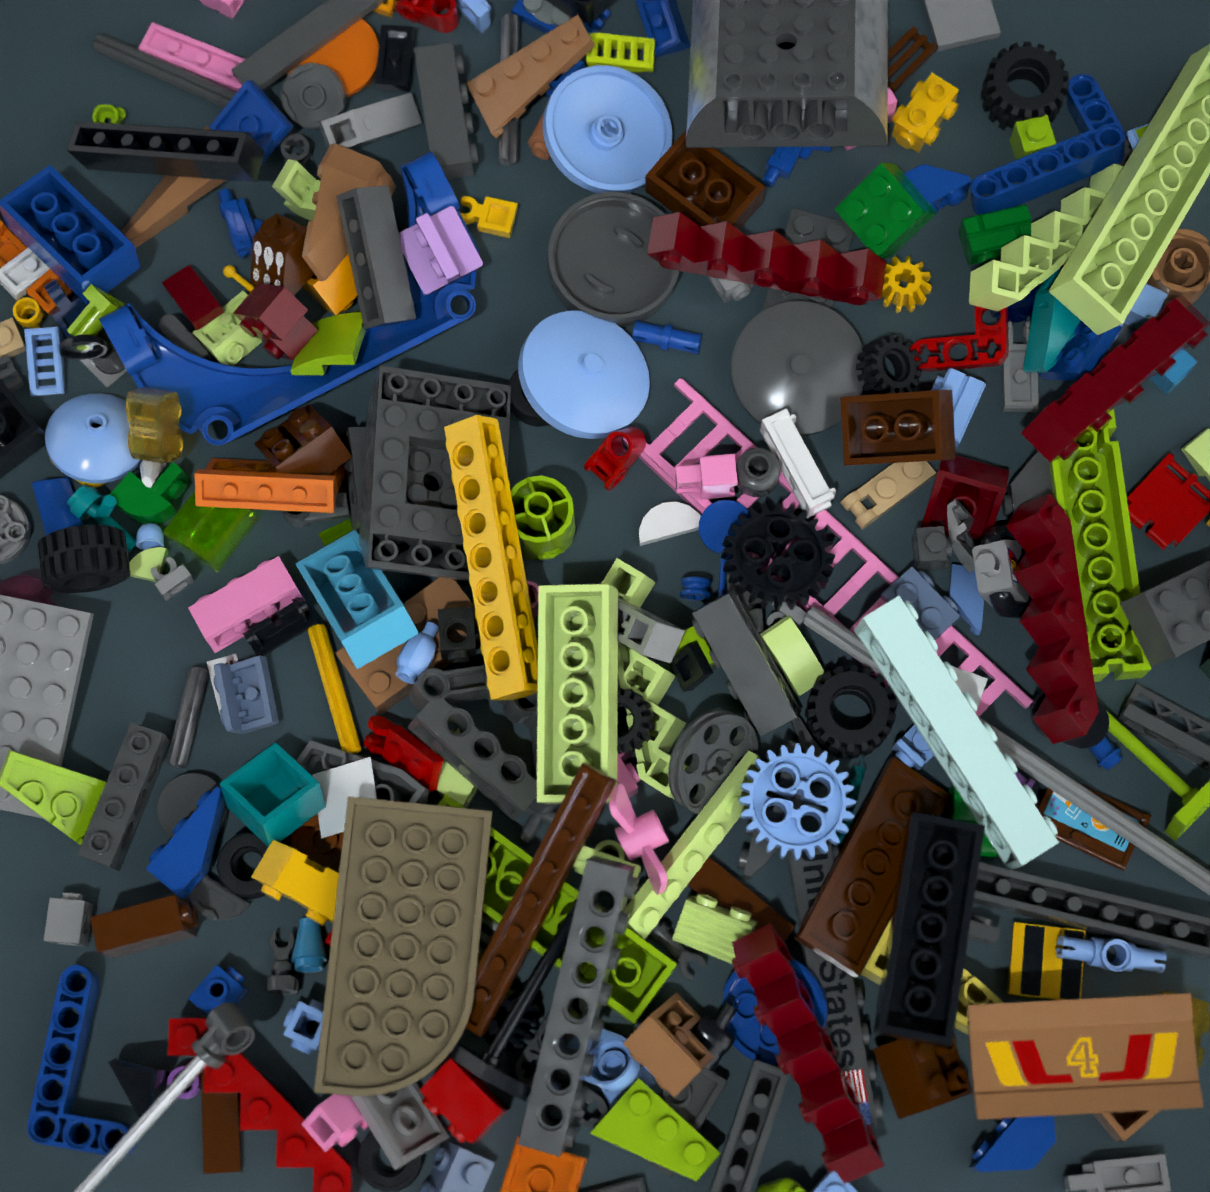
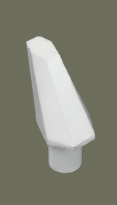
M146 456L143 458L140 464L141 480L146 487L151 488L166 468V461L163 458Z

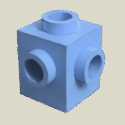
M313 999L310 1005L299 1001L296 1007H292L289 1010L283 1024L286 1027L283 1035L293 1039L291 1047L309 1055L312 1049L319 1051L324 1004ZM312 1021H317L319 1027L316 1034H309L307 1030L308 1024Z

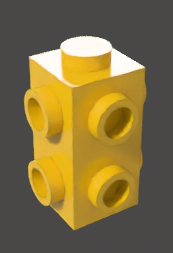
M931 73L925 82L920 80L910 94L912 100L907 106L902 104L892 118V122L895 123L892 136L897 143L906 149H913L917 153L921 151L925 144L931 146L941 131L939 125L944 119L949 121L959 107V104L956 103L959 89L934 73Z

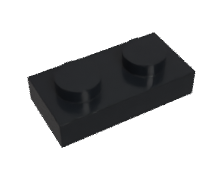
M381 24L375 77L376 90L408 92L415 36L414 27Z

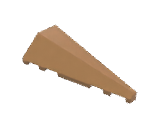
M207 126L203 128V130H211ZM165 175L120 232L137 248L188 214L187 207L226 180Z

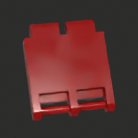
M1171 452L1127 497L1130 522L1139 530L1148 522L1152 527L1145 535L1162 550L1170 543L1177 547L1210 511V501L1206 502L1190 486L1193 485L1209 500L1210 491L1197 480L1199 477L1195 473L1189 474L1174 461L1175 456ZM1170 465L1183 478H1185L1186 481L1183 482L1177 475H1175L1170 469H1168L1167 466Z

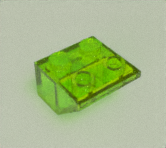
M194 491L162 534L209 568L218 572L258 518L253 509L195 506Z

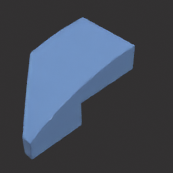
M952 564L949 579V598L958 607L957 613L971 626L970 631L974 635L980 636L984 599L978 591L975 570L968 573L963 565Z

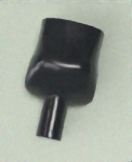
M728 1002L724 1004L716 1019L706 1016L701 1017L692 1032L714 1056L704 1067L712 1072L715 1071L720 1060L735 1041V1035L728 1028V1025L738 1009Z

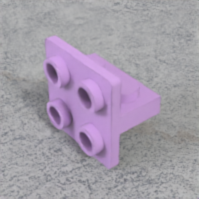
M453 206L432 216L426 213L416 218L417 224L399 233L403 256L424 295H428L483 266V262Z

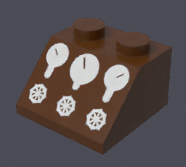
M277 213L262 223L260 230L253 236L250 283L254 287L258 283L283 286L295 295L314 275V272L302 258L307 227Z

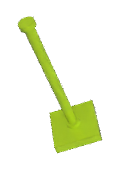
M1107 711L1109 717L1108 731L1183 799L1181 803L1184 806L1174 815L1165 830V833L1176 841L1210 807V780L1200 790L1197 787L1192 789Z

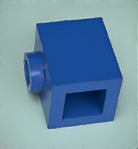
M216 965L188 999L208 1016L215 1007L223 1003L230 1002L237 1005L248 993L249 989L242 984L246 978L231 965L226 970Z

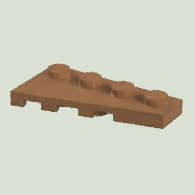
M578 15L466 83L491 134L496 139L504 132L503 127L511 119L515 118L517 120L526 111L524 107L538 94L542 96L551 88L549 84L559 74L564 75L595 46Z

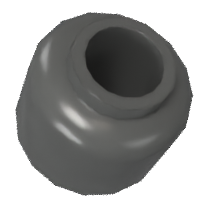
M752 448L745 451L736 463L738 488L744 494L751 497H763L770 494L776 488L780 476V465L777 458L770 451L763 448Z

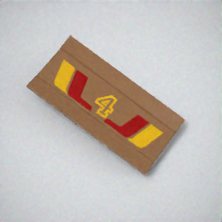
M1191 993L967 1005L969 1047L977 1120L1204 1108L1198 1077Z

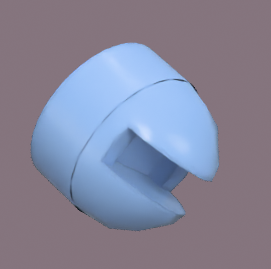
M155 523L143 524L138 529L136 535L137 548L146 550L154 547H164V534L161 528Z

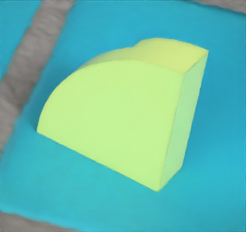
M154 547L138 553L129 562L130 577L157 582L151 574V568L155 567L159 574L163 573L166 562L165 558H167L169 552L168 549Z

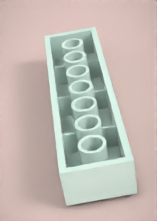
M897 596L864 616L854 631L977 823L985 825L984 834L1005 867L1012 870L1023 866L1059 843L1055 837L1058 834L1057 829L1050 818L1046 815L1042 817L1034 805L1037 803V798L1030 787L1026 784L1022 786L1014 774L1017 772V768L1008 754H1001L995 744L997 737L993 729L986 722L984 724L981 723L975 713L977 706L972 697L967 692L962 693L955 682L958 680V677L952 666L947 661L943 663L937 655L936 650H938V646L932 635L928 631L923 633L917 624L918 615L910 602H903L901 597Z

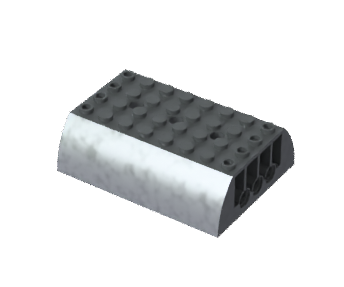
M693 0L686 148L887 146L888 0ZM783 42H791L795 45L787 50L778 47Z

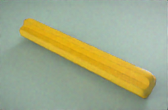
M324 624L313 625L309 627L308 635L341 749L351 754H357L361 752L362 748L327 628Z

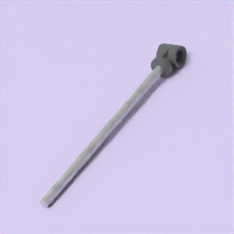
M223 1003L209 1013L206 1018V1026L209 1031L204 1036H199L192 1043V1049L196 1056L73 1192H93L207 1065L219 1069L226 1061V1055L239 1054L252 1044L255 1037L254 1030L235 1003Z

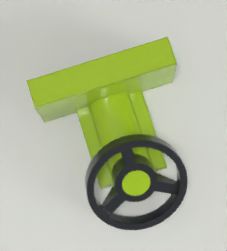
M90 284L83 293L90 303L67 329L74 337L60 342V355L71 360H88L103 356L107 352V343L104 339L96 337L103 329L99 318L127 304ZM95 345L101 346V348L98 350L87 352L92 350L93 346ZM71 347L74 351L81 353L69 352L65 348Z

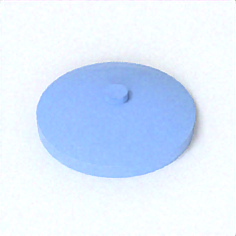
M590 66L567 76L552 93L543 115L544 141L553 162L568 179L594 193H630L645 186V175L672 145L671 120L660 96L646 81L636 74L614 66Z
M583 311L559 312L542 320L526 338L520 351L518 373L521 387L528 402L547 423L568 435L585 439L606 438L610 433L628 427L641 413L646 404L650 379L645 358L635 341L616 323L593 317Z

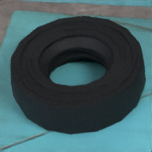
M371 1131L362 1141L358 1152V1168L363 1179L372 1188L382 1192H398L410 1186L420 1174L423 1165V1154L403 1165L395 1173L383 1172L377 1164V1154L381 1146Z

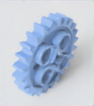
M796 743L793 753H789L785 745H781L780 756L778 757L771 750H768L766 753L768 763L757 758L755 765L759 772L748 770L746 776L752 783H742L740 787L741 790L749 794V796L739 798L738 804L748 806V809L741 813L740 818L752 820L747 826L746 832L757 830L759 834L755 839V843L758 844L763 840L768 841L767 853H770L775 846L780 848L779 855L781 859L785 857L788 850L793 852L795 861L799 860L802 851L806 852L809 859H813L816 847L823 854H826L828 852L826 841L828 840L830 843L838 845L840 840L835 832L846 834L849 829L842 821H852L854 818L851 812L846 811V808L856 804V800L846 798V794L850 793L854 786L843 785L842 783L848 776V772L837 774L835 769L839 761L836 760L831 764L826 763L827 751H824L819 757L814 756L813 745L809 747L806 754L801 752L799 743ZM779 772L789 773L794 781L793 786L790 788L778 786L775 781V775ZM813 782L825 784L828 789V795L824 798L813 796L810 792V784ZM771 791L787 799H793L795 794L801 796L802 803L824 806L828 809V812L823 813L807 805H801L799 810H795L792 801L770 798L766 795V792ZM770 806L780 807L784 812V820L778 823L770 821L766 816V809ZM807 815L815 817L819 824L818 831L813 833L805 831L800 824L801 818Z

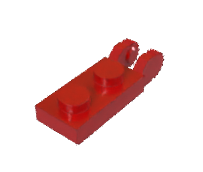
M381 716L370 717L368 728L373 730L372 732L375 734L366 735L364 746L373 754L382 755V758L392 766L405 770L425 786L429 792L437 790L444 759L400 725L396 726L390 720Z

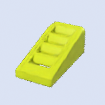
M589 33L595 46L586 54L588 67L606 65L622 68L630 72H654L655 39ZM625 49H631L630 59H625ZM638 49H644L643 61L638 60ZM598 50H604L603 57L598 56ZM612 50H617V58H611Z

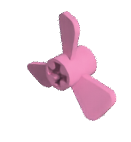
M619 783L613 787L609 800L611 814L621 825L615 828L616 835L630 861L641 856L655 894L659 895L665 892L668 880L666 871L653 850L669 842L668 836L653 809L636 817L625 787L622 783Z

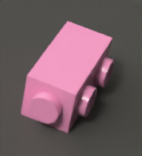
M335 1094L319 1104L302 1123V1126L325 1152L337 1143L344 1147L359 1133L356 1130L359 1126L363 1130L369 1127L351 1096Z

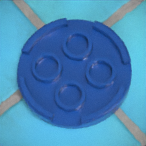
M793 958L790 960V964L798 979L803 980L815 1005L813 1008L819 1025L824 1028L827 1022L828 1005L823 986L809 967ZM734 971L725 984L722 1007L728 1002L738 1009L728 1025V1028L735 1035L733 1045L739 1052L751 1060H758L766 1064H778L776 1054L780 1053L777 1038L767 1025L761 1026L754 1012V1006L758 1005L755 991L745 977L740 979Z

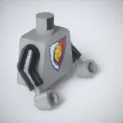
M1006 525L991 527L985 531L981 539V545L972 547L978 591L980 596L999 616L1021 619L1030 604L1029 594L1012 574L1022 559L1021 545Z

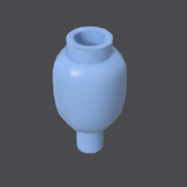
M427 622L422 632L410 638L404 644L396 659L398 669L395 675L400 680L414 684L420 674L431 665L436 653L434 638L439 630L436 624Z

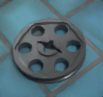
M713 710L700 715L686 727L674 746L668 768L670 791L678 804L699 814L733 771L736 761L741 756L744 757L748 751L758 755L757 736L747 720L726 710ZM712 725V734L709 739L704 741L705 731ZM738 727L736 738L730 742L731 731ZM692 754V763L689 768L684 770V762ZM696 784H698V792L696 796L690 800V791Z

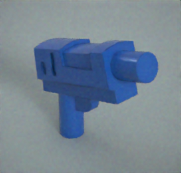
M831 146L776 147L773 155L769 157L765 165L766 173L762 183L768 187H773L778 176L789 179L799 157L802 160H806L810 157L813 150L830 152Z
M222 189L218 192L221 202L219 210L228 226L229 238L235 254L243 259L246 256L252 255L253 236L260 230L262 221L259 219L251 220L244 198L233 199L230 189Z

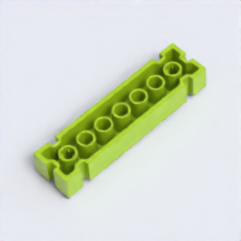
M1114 409L1109 413L1112 419L1099 432L1093 429L1078 439V445L1080 446L1068 459L1064 461L1060 457L1051 463L1049 462L1054 499L1071 520L1094 682H1101L1109 672H1114L1115 680L1143 678L1151 670V666L1120 605L1121 602L1139 594L1140 586L1119 441L1110 442V437L1117 428ZM1104 637L1107 643L1113 644L1111 648H1108L1107 644L1102 643L1101 640Z

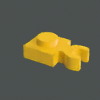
M470 196L461 197L462 206L472 209L467 214L460 212L466 225L478 222L479 232L506 238L511 237L518 211V203L486 196L482 205L478 204Z

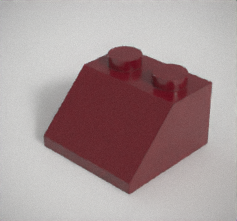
M955 455L956 459L940 460L921 528L944 526L945 535L949 536L947 504L954 498H957L974 518V522L968 532L981 545V539L985 531L994 527L1007 489L1009 470Z

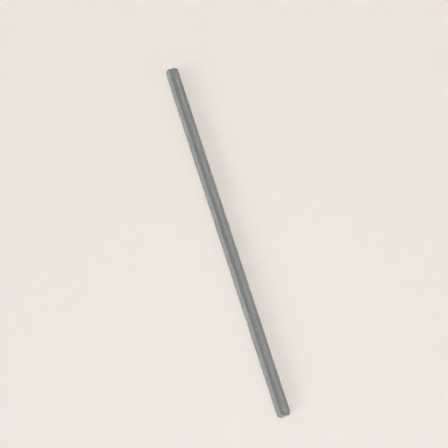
M812 607L803 618V623L884 677L856 634L817 608ZM978 716L981 723L984 724L986 721ZM989 724L997 737L995 744L1001 754H1008L1018 768L1210 896V871Z

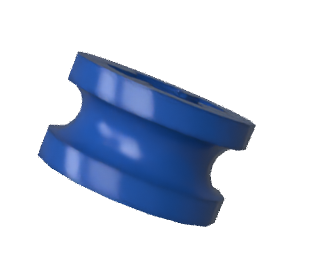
M685 577L681 579V585L684 586V590L680 591V598L691 601L710 599L711 593L707 591V588L711 587L710 579L703 577Z

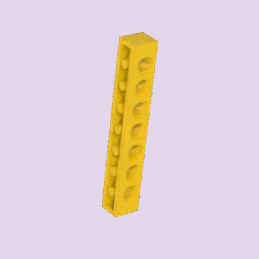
M475 415L444 427L446 449L449 453L452 471L451 479L455 488L458 506L457 514L461 523L463 549L467 558L469 583L472 588L475 618L478 622L481 640L480 648L484 657L487 674V687L491 700L512 701L538 693V643L499 422L496 418Z

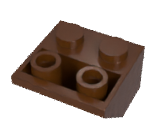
M310 404L294 410L286 421L277 427L265 431L261 439L254 443L257 449L280 473L328 475L352 458L332 426Z
M954 1037L952 1046L947 1048L899 1039L873 1049L898 1120L973 1093L968 1074L959 1057Z

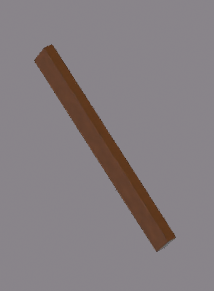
M588 763L581 764L477 966L472 1009L465 1028L479 1037L485 1036L617 780Z

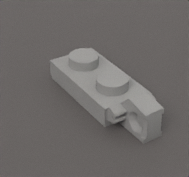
M1165 1154L1093 1161L1090 1164L1082 1165L1083 1174L1063 1176L1065 1191L1171 1192Z

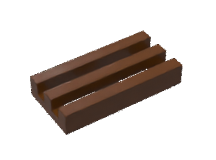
M914 26L888 51L889 64L912 40L914 41L909 49L888 69V88L891 89L893 94L937 50V45L934 42L930 44L927 41L928 37L924 34L919 35L917 33L918 29ZM920 48L924 49L893 83L889 81Z

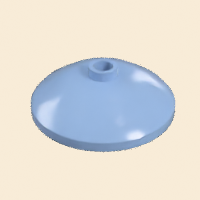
M92 393L68 400L52 414L45 430V444L49 458L65 475L86 483H107L125 477L129 471H134L140 465L148 449L149 434L145 419L131 403L114 395ZM93 424H100V425H101V426L98 427V428H93V427H91V425H93Z

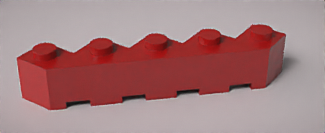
M169 1018L168 1056H196L192 1049V1043L199 1036H204L209 1031L206 1026V1018ZM243 1052L236 1055H226V1061L219 1069L212 1068L209 1065L204 1068V1093H241L240 1130H277L276 1168H313V1192H353V1165L334 1146L327 1152L319 1146L302 1126V1123L307 1118Z

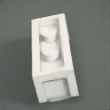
M786 408L762 419L760 432L771 453L777 458L780 469L801 509L807 511L806 518H809L831 507L830 501L834 499L836 489H829L794 425L797 418L796 415L790 416Z

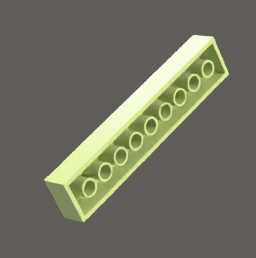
M1210 44L1192 54L1049 290L1056 299L1097 335L1123 324L1210 175Z

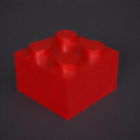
M452 1058L419 1090L425 1096L421 1102L435 1116L443 1115L451 1123L447 1129L461 1143L469 1141L472 1144L480 1141L510 1110L475 1074Z

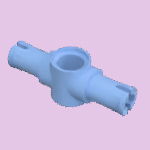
M1060 935L1056 943L1057 945L1068 947V949L1056 948V957L1058 959L1065 958L1085 961L1088 966H1094L1103 970L1130 972L1133 969L1161 974L1166 964L1154 962L1155 959L1166 961L1164 950L1139 948L1134 943L1121 939L1091 937L1089 940ZM1110 946H1113L1116 950V956L1113 962L1109 963L1106 959V952Z

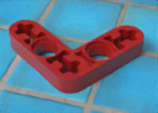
M975 306V335L929 338L916 341L911 346L910 351L916 349L918 355L923 354V348H927L930 353H941L939 346H943L942 354L945 360L944 363H941L939 356L928 357L927 363L923 364V361L917 358L916 355L914 356L915 361H921V366L916 369L922 372L948 371V368L961 370L996 367L1004 363L1009 354L1008 307L1000 310L1001 317L998 323L988 326L982 320L983 314L988 309ZM992 342H995L996 346L1001 348V351L995 352L994 358H990L986 352L977 353L978 360H974L975 350L973 343H977L976 346L979 350L989 349ZM963 344L968 349L966 358L959 362L951 360L950 350L952 347Z

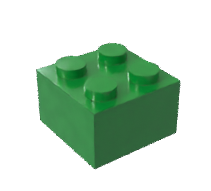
M881 162L835 208L836 212L863 244L881 259H890L937 214L935 209L896 164Z

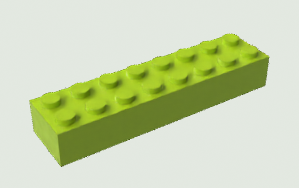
M447 794L437 805L465 808ZM491 827L482 913L499 925L533 857ZM564 882L530 947L541 957L578 897L579 891ZM592 926L589 931L590 938L597 944H604L606 940L605 932L600 927ZM627 927L625 934H619L616 948L621 949V954L616 970L610 969L607 983L612 984V992L607 1006L635 1026L674 972L677 964ZM565 948L554 964V967L558 970L561 968ZM582 962V974L588 979H596V967L590 962Z

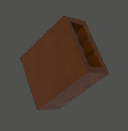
M177 895L90 917L97 953L113 959L196 937L195 927L199 926V918L195 906H190L189 902Z

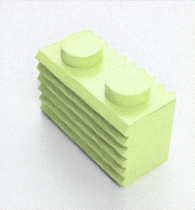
M698 893L697 897L690 896L685 901L672 940L732 964L731 959L735 957L732 942L754 932L758 922L750 919L751 913L741 908L731 907L728 910L717 906L718 900L701 893Z

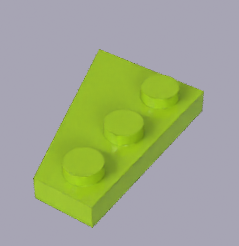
M8 750L0 772V786L76 843L82 844L107 781Z
M640 1078L635 1081L590 1132V1134L696 1182L721 1154Z

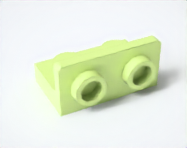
M243 290L222 307L223 314L199 330L192 332L195 338L215 356L220 364L235 366L263 342L257 336L254 338L248 335L239 326L241 320L233 314L248 296Z

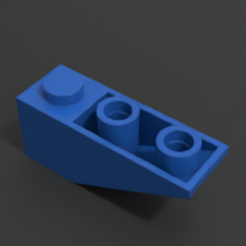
M218 786L213 791H206L196 803L198 809L190 818L184 817L173 829L172 833L174 836L166 846L160 845L149 857L151 863L146 869L184 900L209 872L226 803L222 790Z

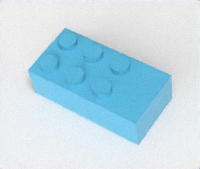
M356 530L296 563L297 568L357 669L419 634L404 605L382 570L365 567L359 545V534Z

